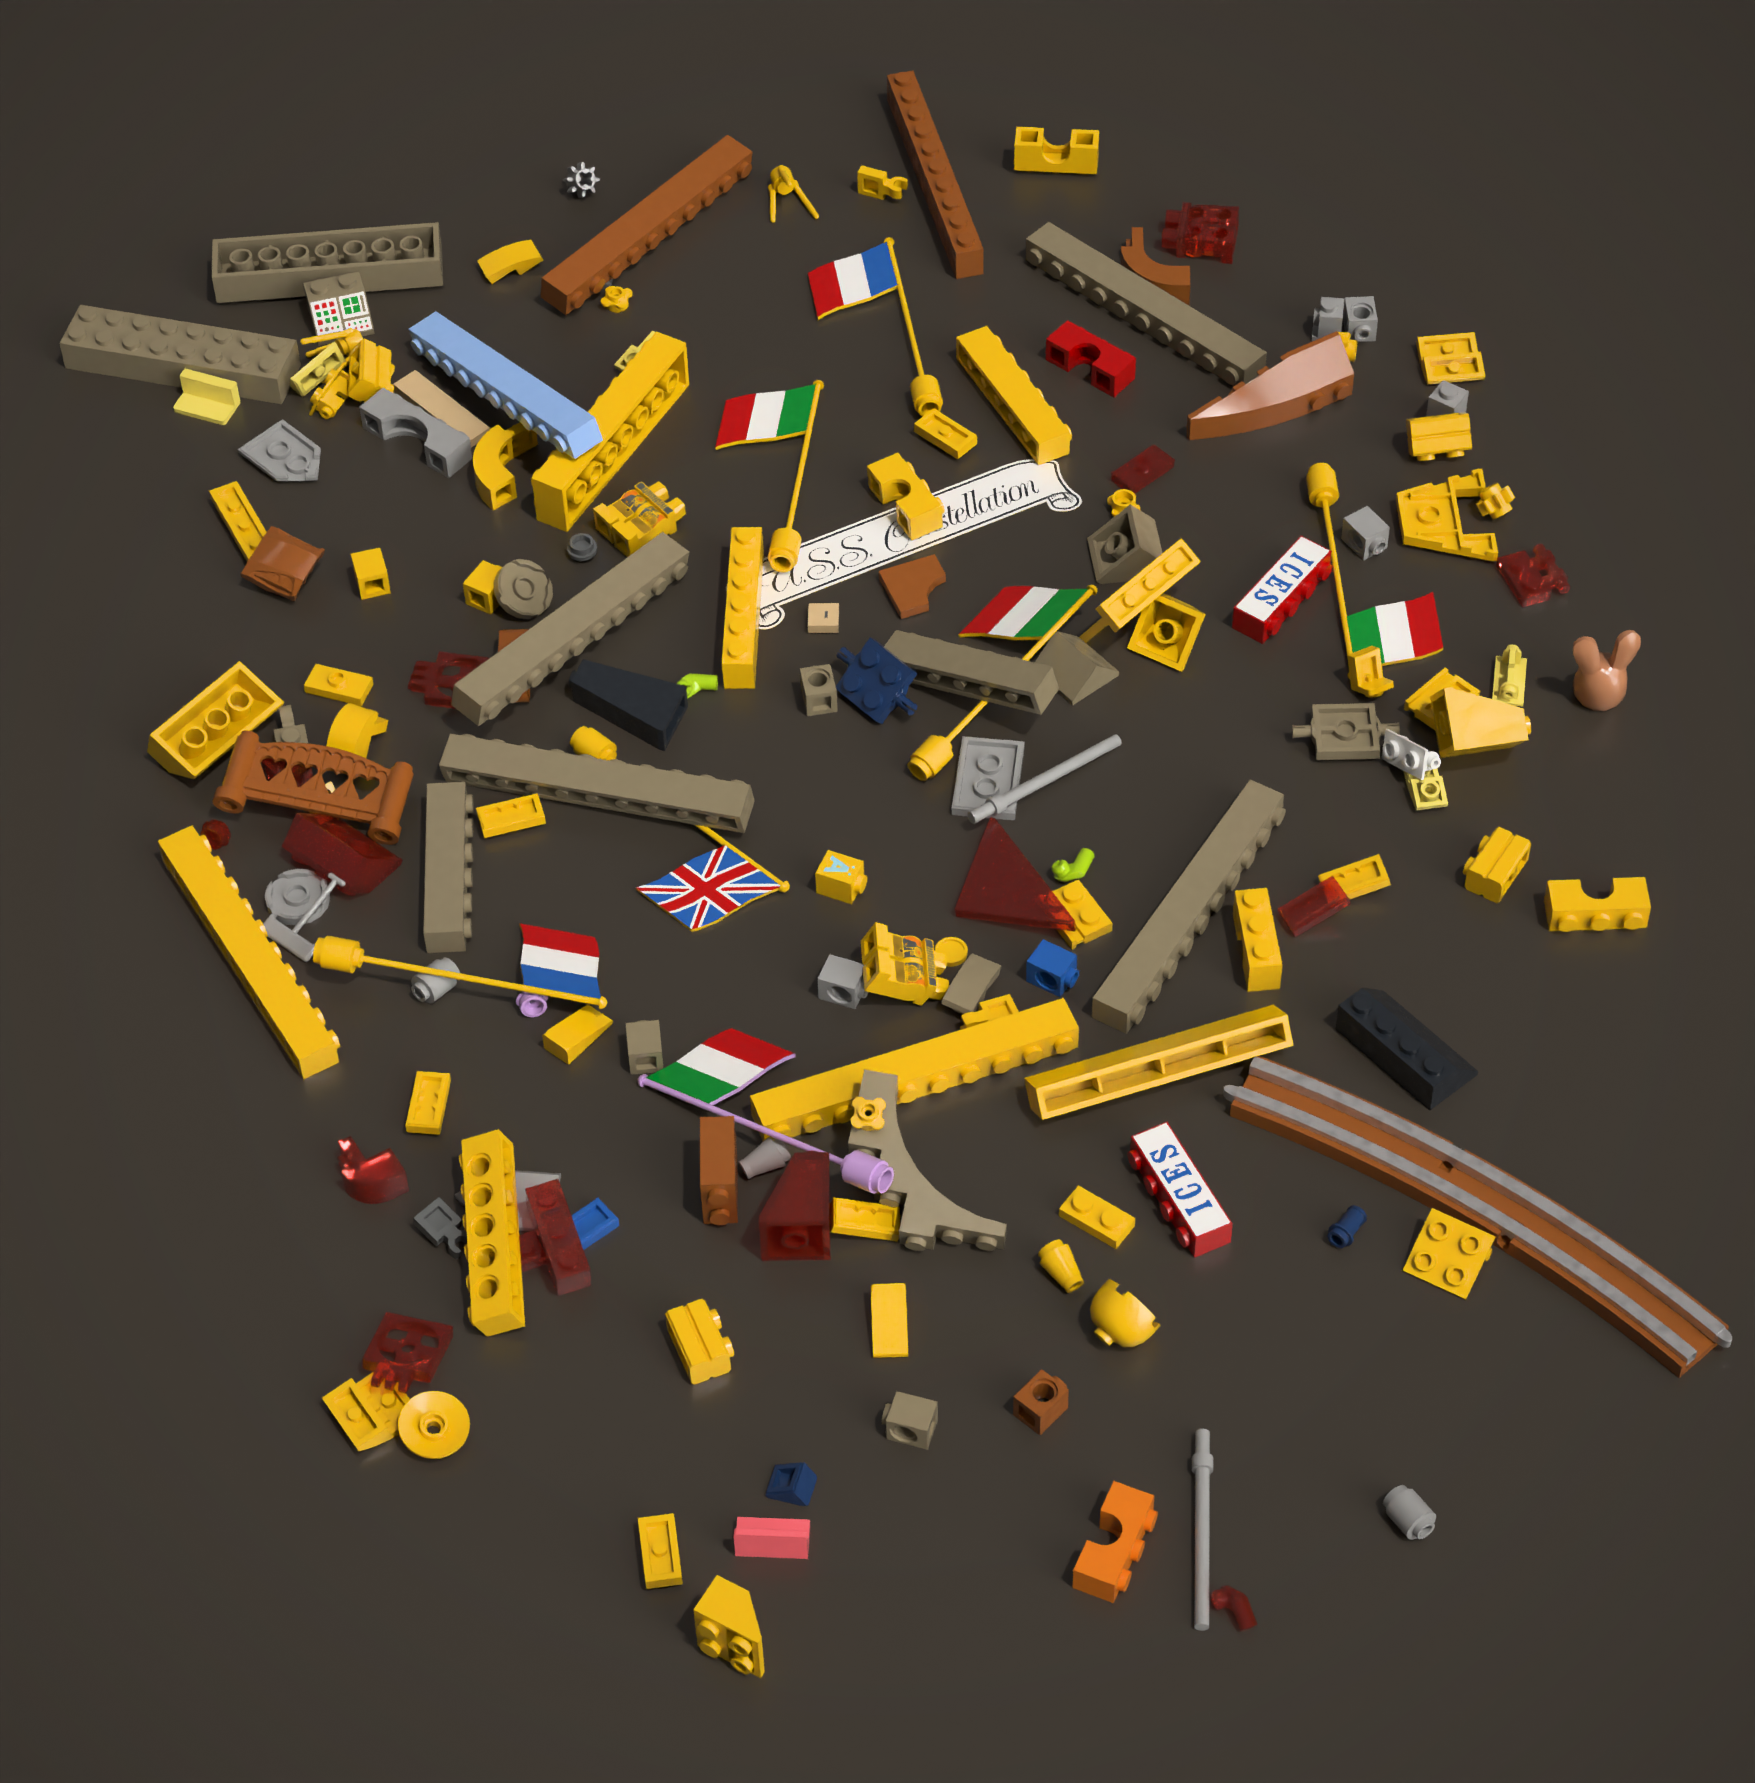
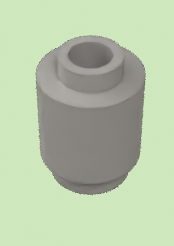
M446 957L441 960L436 959L427 966L429 968L460 973L456 964ZM419 972L411 979V990L419 1001L432 1004L455 987L458 979Z
M1400 1485L1392 1489L1384 1498L1383 1505L1386 1507V1514L1408 1539H1423L1434 1530L1436 1514L1413 1489Z

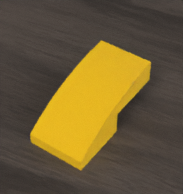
M525 240L499 248L477 261L487 279L493 284L515 269L519 275H522L542 262L543 258L532 240Z

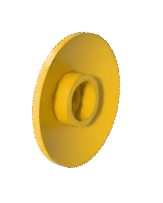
M428 1391L414 1396L404 1405L398 1419V1432L403 1444L414 1454L429 1459L444 1458L458 1451L465 1443L470 1429V1419L464 1405L454 1396L440 1391ZM430 1426H436L440 1429V1432L431 1434L427 1429Z

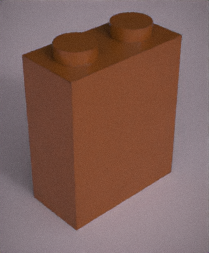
M734 1116L700 1117V1190L704 1224L726 1225L728 1223H738V1166Z

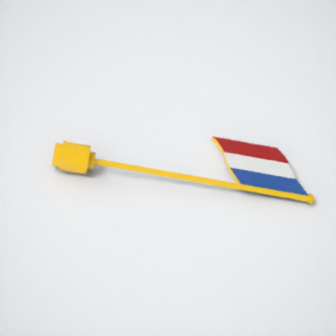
M887 237L882 244L874 248L827 263L809 272L808 278L818 320L835 311L873 300L898 289L919 375L910 384L914 408L922 417L933 408L940 412L943 400L938 380L934 376L924 375L893 250V238Z
M519 923L523 936L520 966L523 985L364 956V949L360 948L359 941L334 936L319 937L313 951L314 963L320 964L321 968L354 973L356 968H361L363 962L598 1005L599 1009H603L607 1005L606 998L600 995L597 981L599 948L595 937Z

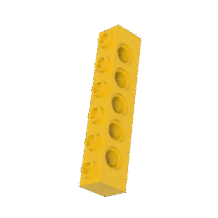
M499 1129L461 1140L462 1154L459 1155V1163L464 1177V1184L461 1185V1194L465 1201L466 1212L462 1217L463 1226L467 1232V1244L464 1246V1253L469 1264V1275L466 1276V1285L471 1299V1306L468 1307V1317L471 1324L476 1326L487 1337L525 1327L513 1143Z

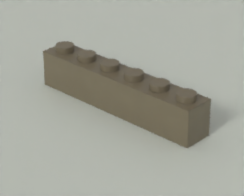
M899 630L893 633L884 646L918 673L912 681L913 684L1042 715L1059 690L1052 666L1043 663L1030 662L1018 657H1009L992 651L979 650L966 645H958L941 639H933Z
M465 782L427 784L424 938L427 953L466 951V938H472L471 918L467 919V913L472 912V894L467 893V887H473L472 868H467V863L473 862L472 843H468V838H473V820L468 819V813H474L473 794H467Z

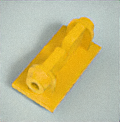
M343 362L338 370L332 368L324 380L325 387L323 389L320 387L316 389L310 399V402L313 403L309 413L310 416L317 410L325 419L334 417L345 401L339 396L344 399L349 397V373L343 371L346 362Z

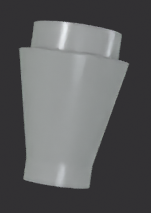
M769 1136L749 1155L738 1162L746 1177L750 1179L756 1175L786 1166L785 1162L792 1158L783 1141L775 1138L771 1139Z

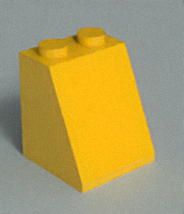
M1452 687L1443 688L1430 696L1440 758L1512 748L1529 740L1528 735L1531 734V723L1529 717L1524 715L1523 708Z

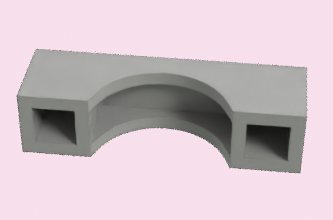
M385 388L379 390L359 407L363 428L377 437L387 440L396 436H412L424 441L427 466L447 478L454 475L472 459L470 438L464 432L457 431L443 420L431 416L421 407L414 406L400 395L394 394Z

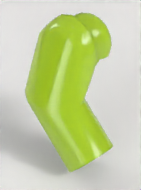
M689 673L679 680L677 684L686 686L688 699L700 690H717L718 675Z

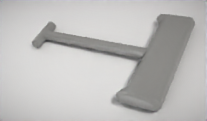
M333 873L328 874V878L332 880L292 930L276 920L275 914H271L263 923L270 939L304 962H308L312 958L315 944L310 943L297 933L337 884L342 887L345 886L346 882Z

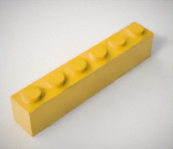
M988 326L957 336V360L1035 462L1041 465L1068 455L1070 453V441L1072 440L1069 426L1063 424L1058 418L1055 408L1049 406L1044 400L1041 390L1035 388L1030 382L1027 372L1021 370L1016 364L1013 354L1005 350L1000 338L994 335Z
M732 527L722 652L724 689H755L764 560L762 527Z

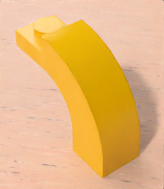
M521 422L507 430H504L499 425L494 426L482 436L473 453V468L477 491L481 499L493 511L517 498L515 476L505 468V465L513 458L538 445L537 433L533 430H527Z

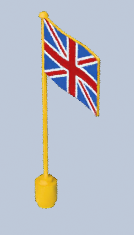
M582 726L571 737L570 746L577 755L588 754L597 759L609 761L617 757L616 744L592 727ZM695 825L721 844L722 847L693 858L661 879L636 887L639 893L687 929L694 932L718 923L754 900L778 890L785 893L789 890L790 884L788 881L782 882L710 828Z

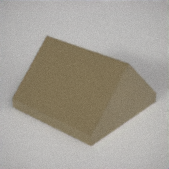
M1059 631L1055 632L1035 661V663L1052 666L1059 685L1057 693L1072 706L1119 676V671L1078 636Z

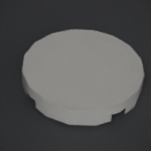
M293 869L278 875V879L273 884L271 881L266 888L265 901L268 913L270 915L275 914L276 920L285 925L296 926L328 886L327 882L323 877L321 879V877L317 876L316 872L308 869ZM328 894L305 924L311 923L323 915L329 906L330 894Z

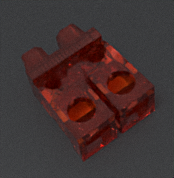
M1183 202L1181 211L1167 210L1165 228H1163L1162 248L1176 249V257L1185 258V255L1193 258L1202 255L1221 257V263L1232 264L1239 229V207L1219 205H1194L1191 207V203Z

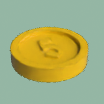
M956 937L943 938L935 947V951L947 954L946 966L948 967L962 964L968 955L966 943Z

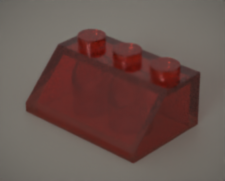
M296 813L281 846L292 854L291 858L314 868V873L317 876L331 880L328 878V874L333 873L345 881V886L342 887L338 884L337 889L351 896H354L355 893H370L392 874L403 861L340 818L325 814Z

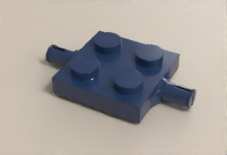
M870 637L856 656L846 647H842L839 650L843 654L837 652V658L847 664L848 667L836 685V689L872 719L883 724L890 712L898 706L908 715L915 713L912 709L917 710L918 706L908 699L906 694L909 685L918 673L882 644Z

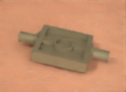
M1375 703L1312 704L1311 725H1292V738H1311L1315 745L1316 760L1379 759V741L1381 736H1385L1386 729L1400 735L1399 722L1380 723L1376 716Z

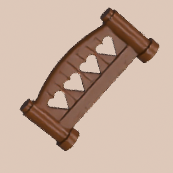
M245 730L237 736L222 786L216 788L212 802L218 809L234 814L241 813L246 800L249 799L368 823L370 826L367 834L372 840L385 845H394L398 843L402 831L399 823L414 773L412 772L413 767L406 762H396L389 769L357 754L323 745L298 742L260 743L259 736L256 733ZM269 758L274 762L284 761L287 764L286 768L267 781L261 767L262 760ZM295 765H302L305 769L314 767L318 772L301 787H297L291 769ZM326 771H333L336 775L343 773L349 778L332 793H328L322 775ZM357 777H363L367 781L377 780L379 786L360 800L353 781Z

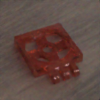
M439 651L436 663L417 661L415 663L408 689L414 692L425 693V705L456 709L451 705L452 696L443 694L438 690V687L451 688L453 691L455 683L489 658ZM449 665L461 667L459 674L454 676L442 675L444 668Z
M386 1312L362 1359L363 1369L375 1371L371 1379V1386L379 1388L383 1380L386 1379L384 1388L393 1391L399 1381L398 1392L406 1394L413 1380L431 1383L453 1338V1326ZM393 1329L408 1332L406 1338L401 1340L386 1338L389 1331ZM423 1335L436 1337L439 1342L438 1348L422 1345ZM405 1345L415 1347L412 1352L402 1351V1347ZM379 1351L394 1353L396 1357L394 1362L386 1359ZM418 1359H423V1361L410 1364V1362L416 1361Z

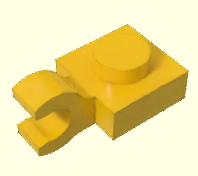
M863 165L857 172L859 194L884 200L886 195L894 199H901L902 189H908V180L904 177L887 179V172Z
M1010 994L979 1002L977 1012H968L961 1016L964 1025L960 1026V1029L972 1027L1019 1011Z

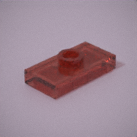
M1153 444L1112 472L1111 480L1122 489L1130 490L1135 494L1172 469L1175 459Z
M1331 876L1277 910L1296 938L1347 907L1351 902L1336 879Z

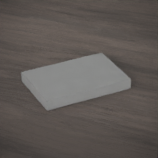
M962 736L952 802V815L968 816V812L985 804L986 799L997 793L1002 795L1020 785L1025 741ZM1017 801L1008 805L1007 810L997 816L990 815L986 818L1015 820Z

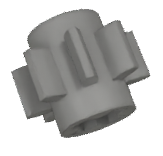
M584 162L577 163V169L573 166L567 167L569 174L567 178L563 179L569 186L567 192L577 191L578 198L585 197L586 191L588 193H595L593 186L595 182L600 181L593 173L595 167L586 169Z

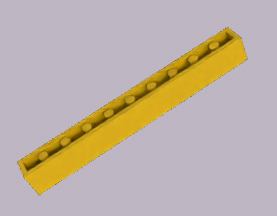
M193 825L158 840L163 863L303 1080L339 1063L337 1049L340 1048V1043L335 1032L332 1029L326 1030L324 1026L326 1023L318 1007L313 1009L309 1004L311 999L306 988L303 985L298 986L296 984L295 973L289 963L283 964L281 961L282 955L277 944L274 941L269 943L267 940V931L260 919L255 921L252 917L254 914L250 903L246 898L241 899L239 897V889L233 877L227 878L225 876V867L218 855L213 857L210 853L212 849L204 834L199 836Z
M1062 998L750 1095L751 1115L755 1123L791 1138L805 1133H814L821 1128L836 1123H846L851 1120L855 1110L852 1107V1101L859 1096L864 1069L898 1075L897 1104L909 1103L922 1096L941 1093L957 1085L973 1083L980 1078L992 1074L1005 1073L1012 1068L1024 1064H1033L1043 1058L1068 1053L1072 1049L1078 1048L1079 1027L1065 999ZM759 1132L762 1141L766 1140L769 1137L768 1135Z

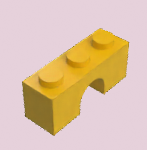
M1016 127L1014 170L1097 174L1099 130L1072 129L1070 141L1064 145L1057 146L1046 141L1044 128Z
M895 453L867 465L869 488L882 504L897 500V523L911 540L943 527L942 514L945 510L939 497L932 495L926 481L918 478L909 461L905 462L899 453Z
M1645 877L1613 878L1609 897L1605 899H1594L1587 896L1582 890L1580 879L1547 881L1544 904L1549 931L1570 932L1574 930L1602 931L1605 929L1633 930L1647 928L1651 904Z
M1267 888L1235 890L1233 919L1237 940H1242L1243 971L1247 992L1280 989L1282 960Z

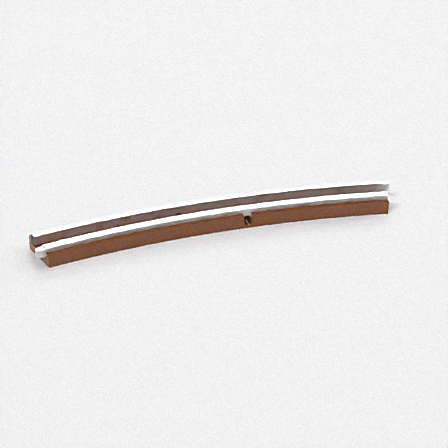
M1261 1056L1253 1058L1249 1067V1075L1243 1087L1234 1085L1224 1086L1223 1096L1232 1102L1230 1117L1325 1155L1401 1192L1430 1209H1436L1495 1236L1494 1246L1531 1268L1588 1307L1654 1357L1678 1378L1717 1345L1725 1348L1730 1347L1732 1336L1728 1331L1729 1326L1648 1263L1546 1195L1470 1151L1454 1146L1453 1142L1336 1086Z

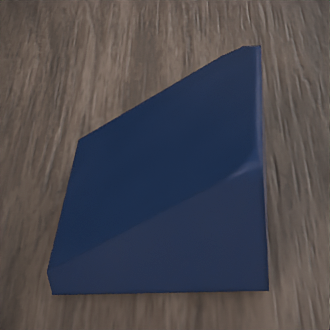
M805 1462L777 1464L774 1467L765 1496L799 1506H808L817 1476Z

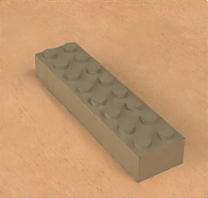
M439 222L213 239L212 281L217 303L305 296L303 283L358 271L365 292L443 286L442 244Z
M86 305L79 306L59 343L66 369L182 388L180 374L186 368L237 382L239 397L277 404L283 403L291 387L290 378L298 372L301 366L297 340Z

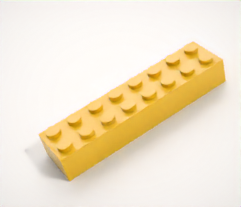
M656 331L648 341L643 343L637 355L627 362L625 369L618 377L612 380L609 388L603 395L598 396L595 404L588 411V413L595 417L603 441L576 459L565 452L561 453L557 449L553 450L542 467L533 473L531 485L533 486L537 521L568 532L689 386L686 342Z

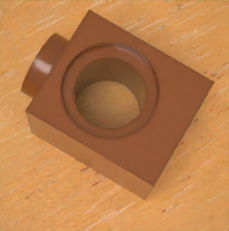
M1041 1369L1013 1396V1415L1038 1435H1041L1068 1409L1069 1389L1060 1378L1050 1376ZM1045 1398L1049 1401L1041 1402L1038 1399Z

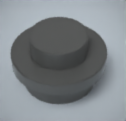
M578 533L571 537L567 545V552L574 560L586 561L596 555L597 544L589 534Z

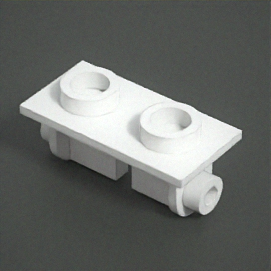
M1386 729L1382 752L1383 760L1420 780H1424L1425 771L1437 769L1440 766L1441 760L1436 752H1428V749L1410 741L1407 737Z

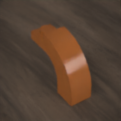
M1132 227L1131 239H1126V246H1121L1120 265L1189 305L1190 266H1168L1150 259L1144 251L1143 227Z

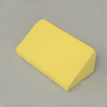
M333 342L290 378L291 388L302 398L321 383L332 368L336 370L346 361L337 344Z

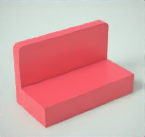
M737 1517V1526L733 1534L735 1556L808 1559L810 1520Z

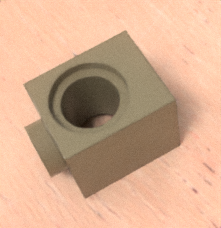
M831 665L800 668L801 692L807 716L838 712L837 690Z
M640 1020L626 1023L630 1074L654 1073L663 1069L659 1020Z
M896 1391L892 1404L887 1403L885 1405L882 1415V1424L886 1425L887 1440L928 1450L938 1421V1401Z

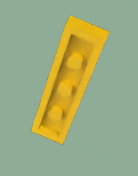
M235 481L210 490L209 493L213 504L248 562L267 532L240 485Z

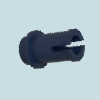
M1351 1205L1337 1223L1330 1225L1327 1237L1333 1246L1344 1248L1353 1243V1236L1367 1221V1214L1358 1206Z

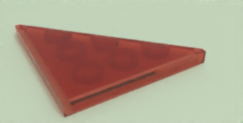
M990 817L956 904V917L1076 931V923L1070 913L998 821Z

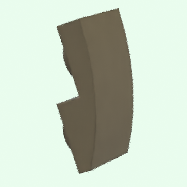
M972 953L953 979L941 1004L961 1014L975 1012L979 1008V1002L984 1001L986 991L999 976L1002 965Z

